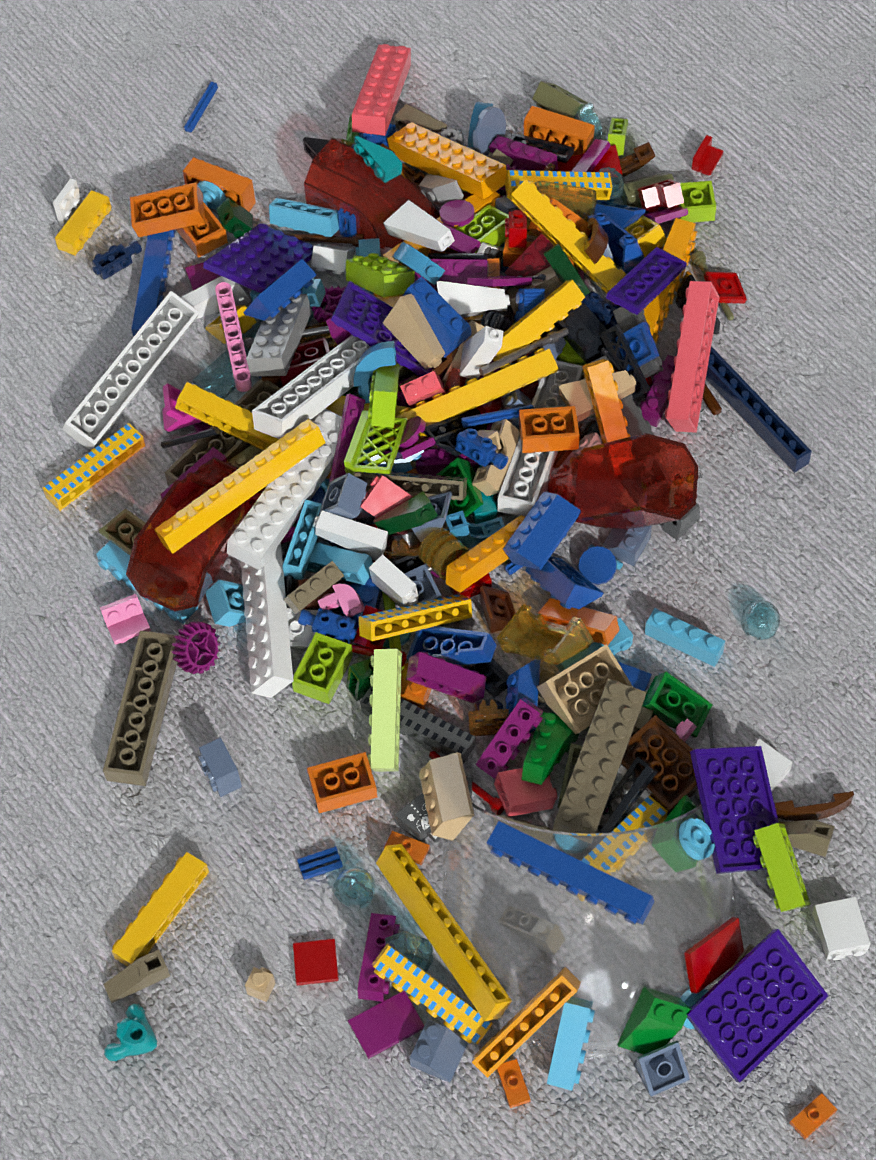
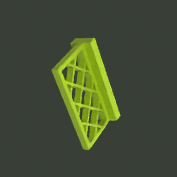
M363 410L344 460L346 474L350 473L353 476L355 472L390 474L407 425V418H395L394 425H401L396 429L380 426L375 428L371 426L372 419H368V411ZM385 429H388L390 431L384 435L380 433ZM376 434L378 438L371 441L369 437ZM392 436L396 437V439L391 442H388L387 440ZM382 441L385 443V445L379 448L375 446ZM371 447L373 451L366 454L364 450ZM387 449H390L392 451L386 455L382 453ZM378 454L380 458L373 461L371 457ZM366 460L369 462V464L365 466L359 465L360 463ZM383 462L387 463V467L377 466Z

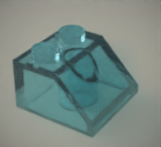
M407 931L385 938V944H390L424 971H428L433 962V947L428 939Z

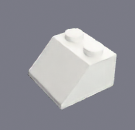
M326 243L314 245L311 267H316L317 271L326 272V269L333 270L334 274L342 275L343 272H346V259H353L355 248Z

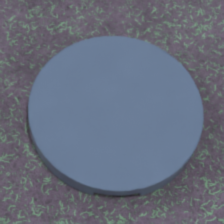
M492 106L485 108L479 114L476 130H473L474 149L485 156L489 155V146L497 135L505 137L506 133L504 113L501 109Z

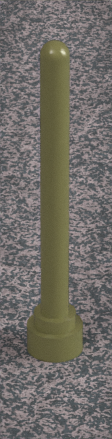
M697 251L692 254L691 260L693 264L700 267L703 275L705 272H710L706 265L704 252ZM719 303L727 319L733 320L734 315L728 304Z

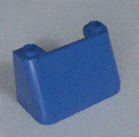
M604 213L588 216V219L591 217L595 218L607 233L608 245L613 260L622 267L621 270L626 274L645 258L637 239Z

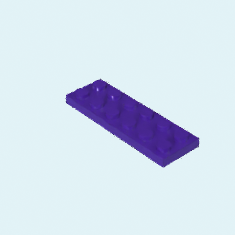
M656 247L607 293L606 299L638 315L686 268L687 262Z

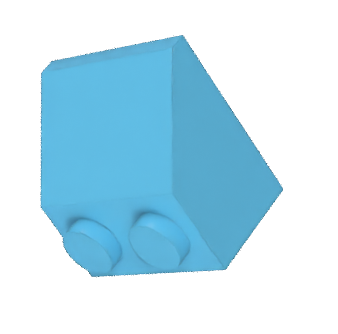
M218 580L205 592L214 624L231 627L246 622L242 584Z

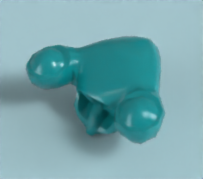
M133 1003L128 1006L126 1011L128 1018L117 1023L116 1036L120 1039V1044H108L104 1049V1056L109 1061H118L127 1056L146 1054L157 1048L156 1035L146 1018L145 1009L140 1004Z

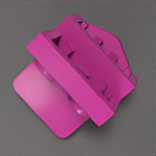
M169 383L163 386L165 407L162 413L164 429L172 432L203 422L175 408L181 390Z

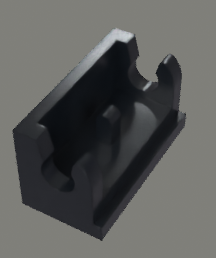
M493 658L491 662L471 664L472 667L469 670L478 671L479 674L486 676L485 689L493 698L508 688L507 679L509 674Z

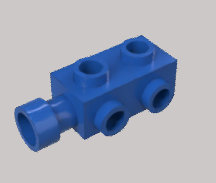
M466 429L457 435L455 449L483 467L493 463V466L502 470L506 466L508 456L503 453H497V446L492 444L490 438L479 436L475 429Z
M303 609L298 620V624L312 626V632L314 633L317 632L348 644L351 639L355 640L358 630L355 628L356 621L351 617L340 616L330 610L319 609L317 615L311 614V611Z

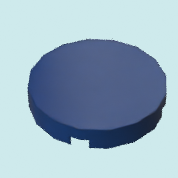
M596 546L589 548L582 554L578 566L580 573L591 583L601 585L614 577L617 570V561L610 550L605 547Z

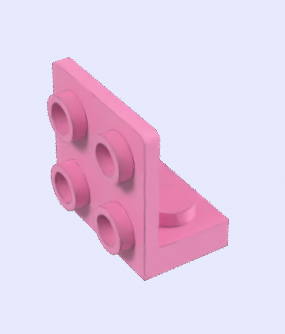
M136 594L100 607L114 644L124 643L131 638L139 636L140 631H151Z

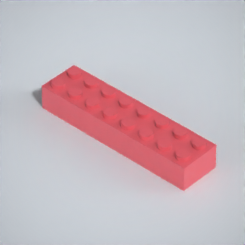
M388 44L378 45L352 112V132L386 135L411 66V48L390 46Z
M690 281L689 288H686L687 301L683 306L684 318L680 323L681 336L677 340L678 353L674 357L675 371L671 374L672 388L668 392L669 405L665 409V418L676 432L697 433L719 303V295L712 282Z

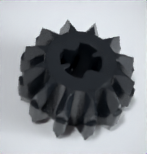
M489 310L483 315L480 325L484 327L489 326L504 333L511 327L512 322L504 315Z

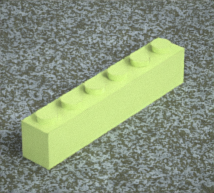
M374 649V655L371 656V666L374 667V671L370 677L373 694L370 695L372 714L369 715V725L372 726V733L368 737V743L371 746V754L368 755L370 768L375 772L399 771L402 653L398 649Z

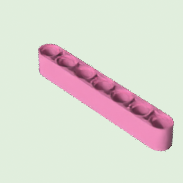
M221 282L216 285L215 291L234 382L238 391L246 392L251 389L252 382L232 288L229 283Z

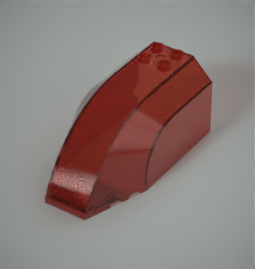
M332 138L312 160L304 182L306 204L338 211L342 208L344 213L348 211L350 216L354 214L356 217L357 234H364L365 239L379 238L381 249H384V247L394 248L404 241L389 235L384 222L408 200L433 218L437 219L440 217L432 203L403 171L399 176L384 183L380 178L376 177L373 169L365 164L360 154L358 155L354 151V144L345 139Z
M643 433L584 448L581 450V454L577 457L573 456L567 465L563 464L549 474L547 492L558 494L581 510V514L575 522L603 528H641L680 520L696 505L698 465L684 443Z
M214 457L198 467V470L194 473L190 472L186 475V478L173 483L134 539L126 575L140 596L175 612L196 607L229 555L227 554V541L243 520L245 502L173 554L162 544L154 529L239 468Z

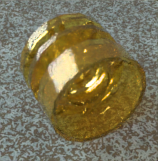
M439 528L431 532L423 540L419 547L418 555L420 560L432 568V571L443 580H446L447 565L468 552L469 548L457 540L450 531L445 528Z

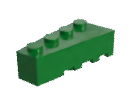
M547 712L542 713L541 717L543 720L534 732L524 760L521 779L540 785L553 771L556 763L558 764L562 760L564 753L570 750L571 743L576 742L579 737V733L575 734L558 715Z

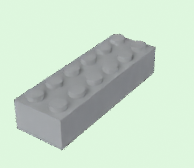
M301 294L296 299L292 297L290 299L292 302L285 309L283 307L279 308L280 312L273 319L269 317L265 321L262 320L246 358L251 377L286 376L312 312L307 294Z

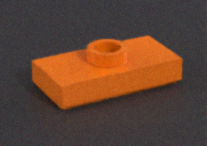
M395 831L391 832L385 846L402 844L413 861L419 865L423 864L430 849V845Z
M517 1059L502 1063L497 1068V1072L509 1108L531 1102Z
M821 1093L796 1115L789 1124L806 1140L834 1115L838 1109Z

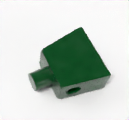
M227 198L217 208L223 228L232 233L235 238L243 237L245 233L252 229L253 215L231 199Z
M371 658L349 666L346 687L356 701L362 699L371 686L370 677L374 671V667L371 666Z

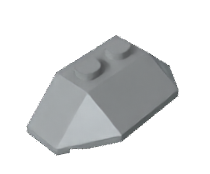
M428 174L419 185L422 198L438 209H441L449 201L462 200L464 196L457 180Z

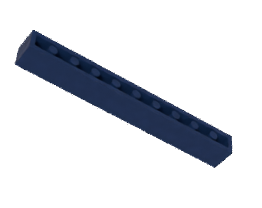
M711 346L706 380L794 473L808 465L812 451Z

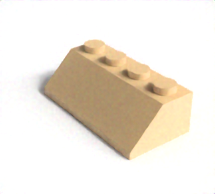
M458 752L429 760L419 773L431 833L433 836L452 841L474 816L461 753Z

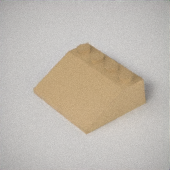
M606 644L537 686V689L547 705L575 734H578L591 725L608 679L631 687L633 686Z

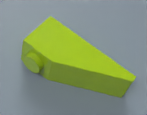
M612 118L608 132V141L611 146L616 145L618 156L624 154L628 119Z

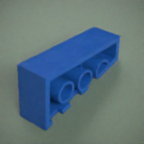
M434 626L416 632L407 655V660L409 661V657L418 652H426L429 656L443 658L451 664L466 665L491 662L497 644L491 635L486 632Z

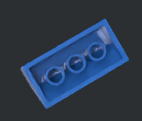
M301 259L259 294L243 313L263 321L269 317L273 319L280 312L279 308L283 307L285 309L292 302L290 300L292 297L294 299L298 298L303 293V288L307 290L314 283L313 279L317 274Z
M422 276L407 288L404 295L412 294L415 297L445 352L444 358L472 335L471 326Z
M543 492L504 546V552L513 564L541 570L579 517L581 510L558 494Z
M551 555L541 570L530 567L525 569L531 575L530 578L540 583V587L549 591L550 596L559 600L560 605L564 608L581 609L603 595L599 588L563 558Z

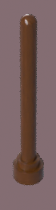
M284 233L285 235L296 237L300 241L345 243L359 247V240L365 239L364 234H356L353 237H325L323 235Z

